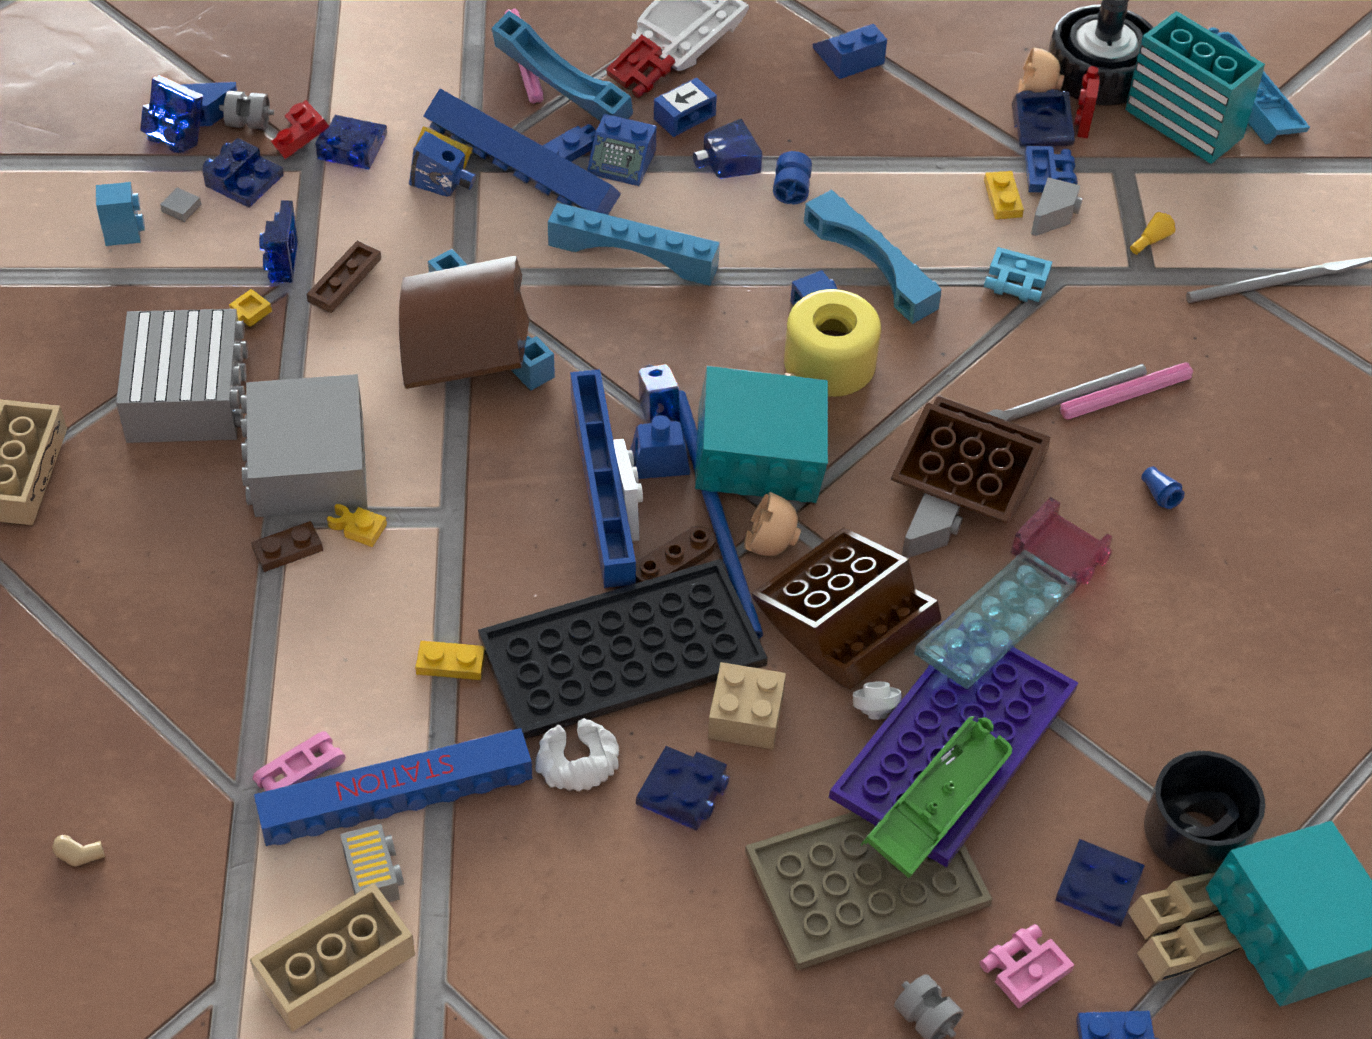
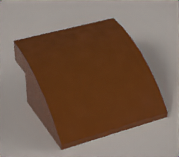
M516 256L403 277L399 302V341L405 389L522 368L529 317L520 292L522 272Z
M937 395L934 404L926 403L896 465L891 480L1008 524L1021 505L1045 458L1051 437Z
M844 527L751 593L756 604L795 648L818 669L849 690L942 620L938 600L915 589L908 558Z

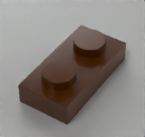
M311 521L251 542L252 549L263 572L323 551L322 542Z

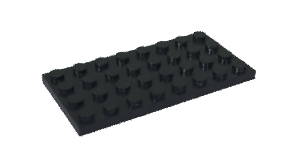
M720 559L478 630L479 640L485 649V655L514 728L522 729L524 739L544 734L557 725L563 728L576 724L583 718L587 720L717 681L721 662L759 668L766 666L768 659Z

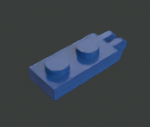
M591 124L582 128L576 126L543 146L572 162L592 150L596 130Z

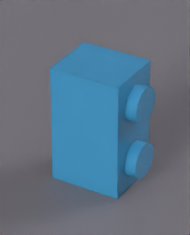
M131 182L96 185V208L106 246L141 243L140 231H145L143 214H138L137 212L141 210L140 198L138 193L133 194Z

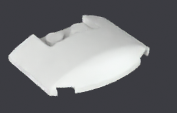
M654 0L638 19L636 35L632 33L631 38L634 42L643 34L661 47L663 54L659 58L662 61L668 55H671L676 61L672 68L677 71L684 70L697 64L696 59L727 31L733 32L749 10V5L742 0Z

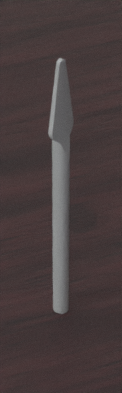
M1372 257L1329 262L1322 265L1187 292L1186 299L1188 303H1194L1326 274H1335L1372 263Z
M1140 364L1005 411L996 409L987 414L1006 421H1012L1147 374V370L1144 364Z

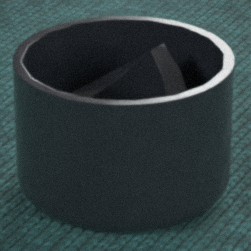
M1193 751L1179 755L1164 766L1157 778L1144 817V830L1147 841L1161 861L1180 873L1194 877L1216 873L1231 850L1252 844L1265 813L1264 793L1251 771L1227 755L1212 751ZM1188 812L1201 813L1211 818L1215 824L1209 827L1198 828L1182 822L1180 815Z

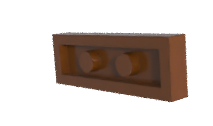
M356 241L306 294L307 302L332 313L380 262L381 251Z

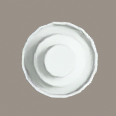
M882 681L866 683L863 685V689L853 693V706L860 709L862 713L868 714V718L874 720L887 718L888 713L893 712L894 708L902 700L899 689L890 687L888 682Z

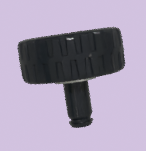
M1102 0L1101 5L1084 6L1072 10L1056 23L1048 52L1054 55L1060 64V74L1064 75L1061 90L1064 93L1078 100L1081 89H1084L1082 85L1083 76L1087 73L1089 67L1094 66L1098 68L1100 80L1095 105L1111 106L1127 103L1142 37L1154 28L1143 17L1127 10L1129 0Z

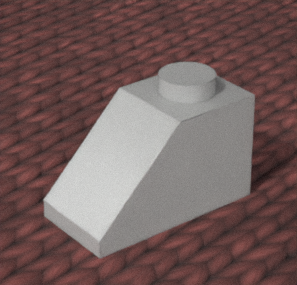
M1048 177L1035 213L1031 235L1037 236L1070 224L1073 213L1079 214L1083 198L1078 197L1080 185Z
M924 493L905 536L902 556L910 558L946 546L951 535H957L963 520V517L958 516L960 506Z

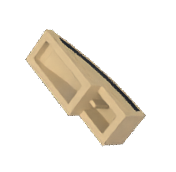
M1215 873L1173 881L1166 890L1141 895L1127 912L1145 940L1177 931L1184 923L1202 920L1220 912L1216 905L1211 902L1205 889Z
M1220 915L1184 923L1177 932L1151 937L1137 954L1154 982L1157 983L1192 972L1243 948L1235 935L1230 932L1223 916Z

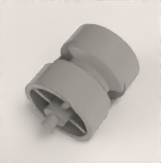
M227 91L224 105L219 106V110L224 111V122L227 127L243 128L247 124L250 129L266 130L269 116L275 113L274 110L270 109L268 94L250 93L249 96H246L245 92Z
M928 974L920 976L911 984L905 981L902 984L905 990L894 1004L896 1010L908 1022H916L915 1030L924 1039H943L946 1035L953 1038L956 1035L953 1029L959 1023L964 1013L950 997L942 998V989Z

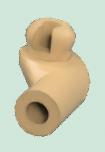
M60 835L56 837L52 846L56 857L71 866H80L105 857L101 841L82 846L68 835Z

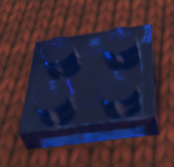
M1079 839L1055 901L1121 927L1145 865Z

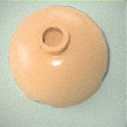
M1032 48L1023 67L1024 75L1023 79L1019 81L1017 98L1026 102L1039 103L1049 99L1055 90L1060 91L1064 75L1060 74V64L1054 55L1043 49Z
M769 492V495L765 494L752 516L751 521L754 522L752 526L753 534L747 530L744 549L763 556H776L784 552L788 545L794 546L798 541L801 529L797 528L798 516L793 505L774 493Z

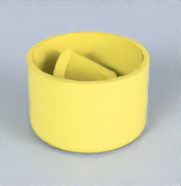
M838 289L816 291L800 299L790 311L787 321L784 364L787 373H794L796 377L828 380V396L832 397L852 394L862 389L870 382L876 370L881 335V323L876 310L862 297ZM834 330L847 334L834 337L825 335L820 331Z

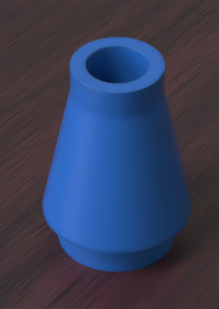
M1154 466L1147 468L1143 472L1141 479L1146 483L1160 507L1172 509L1181 503L1185 495L1181 483L1160 472Z

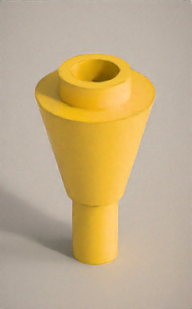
M1156 212L1141 234V237L1130 246V250L1137 255L1148 245L1173 235L1176 230L1173 218L1167 213Z

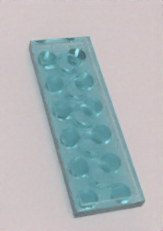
M1024 550L916 645L914 654L965 689H968L1073 593L1077 582Z

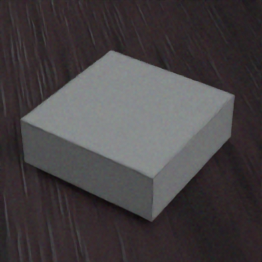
M177 187L160 204L162 212L185 222L201 205L200 197Z

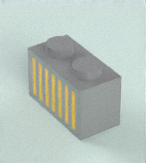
M382 824L340 834L354 894L375 883L388 902L400 900L398 886L404 885L400 865H392L391 856L396 855L392 836L384 835Z

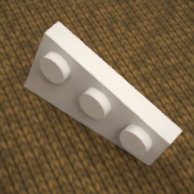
M616 439L613 441L632 541H639L638 502H643L642 485L638 482L637 467H634L632 450L626 449L624 439Z

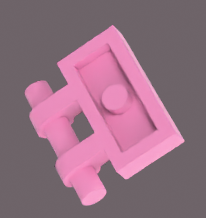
M1033 924L1026 930L1021 928L1012 935L1010 941L1003 946L996 945L990 949L988 956L979 962L981 968L986 973H989L996 967L1003 970V972L997 975L995 982L1018 1009L1072 972L1074 968L1073 962L1052 939H1049L1041 946L1037 943L1036 940L1042 936V931L1036 924ZM1019 951L1026 952L1027 955L1017 962L1012 958Z

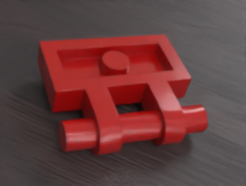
M641 34L606 68V72L609 77L626 89L635 82L637 86L632 90V93L635 97L640 98L644 93H649L654 88V83L661 76L665 77L670 72V68L676 61L671 55H668L662 61L659 58L663 54L661 47ZM649 66L654 68L647 76L642 74Z
M1094 66L1089 67L1087 73L1083 76L1082 85L1084 89H1081L1078 105L1080 107L1076 111L1074 125L1079 126L1077 137L1087 139L1100 82L1098 68Z

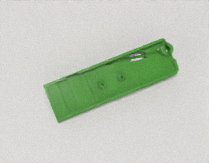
M975 716L969 717L860 845L869 843L909 878L1011 755V745L1002 736L999 735L995 738L990 734L991 731L993 732V723L990 719L979 718V721L975 722L973 721Z

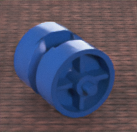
M789 151L778 157L773 194L780 202L795 205L807 199L812 172V162L807 155L797 151Z

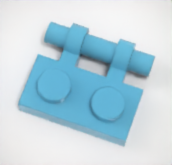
M997 247L990 265L989 274L998 276V279L987 276L984 287L994 290V293L999 295L1007 293L1019 297L1021 301L1028 302V300L1039 302L1042 291L1032 289V287L1044 289L1051 271L1052 261ZM1009 279L1016 282L1023 283V285L1021 286L1014 283L1007 282V280Z

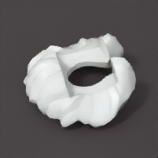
M585 718L579 720L577 734L579 739L589 747L590 755L589 757H582L570 762L564 756L566 732L560 725H557L547 731L539 742L540 749L536 757L535 771L538 774L542 773L546 783L551 788L555 786L558 789L566 788L568 791L575 789L578 792L582 789L590 790L592 786H599L601 782H605L608 779V776L614 775V770H618L619 761L617 757L619 756V745L615 736L602 725Z

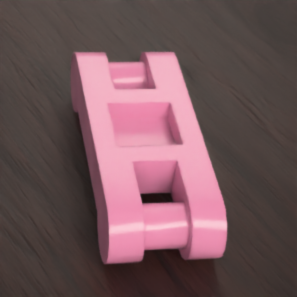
M323 731L261 767L254 773L253 780L259 788H264L266 791L309 781L329 768L335 769L345 761L346 756L340 748H335L332 745V738L327 732ZM316 752L322 753V755L318 758H316L313 754H315ZM280 774L285 777L278 782L274 780Z

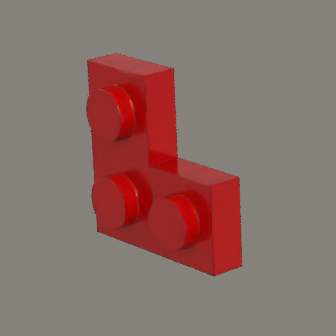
M305 100L292 106L290 111L284 115L291 127L281 130L271 143L282 157L286 159L328 129L329 125L311 104Z

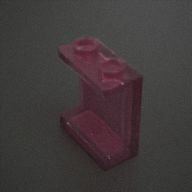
M1050 497L1015 534L1011 553L1071 592H1074L1081 583L1086 585L1091 580L1098 564L1103 566L1112 554V549H1110L1112 536L1106 534L1101 540H1098L1058 515L1061 503Z

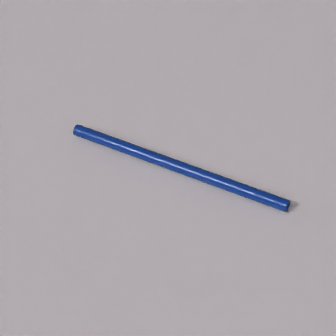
M680 390L677 391V395L674 392L671 398L678 420L681 423L683 436L694 470H696L697 427L686 393ZM701 490L728 577L758 639L763 636V631L718 492Z

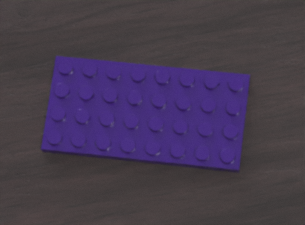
M965 620L830 789L829 798L876 826L969 717L975 716L973 718L975 722H978L979 718L990 719L993 723V732L991 731L990 734L995 738L999 735L1002 736L1011 745L1012 753L929 853V858L947 867L1075 693L1078 682Z

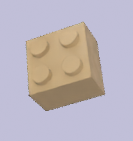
M721 662L709 716L708 739L773 750L783 701L786 673Z

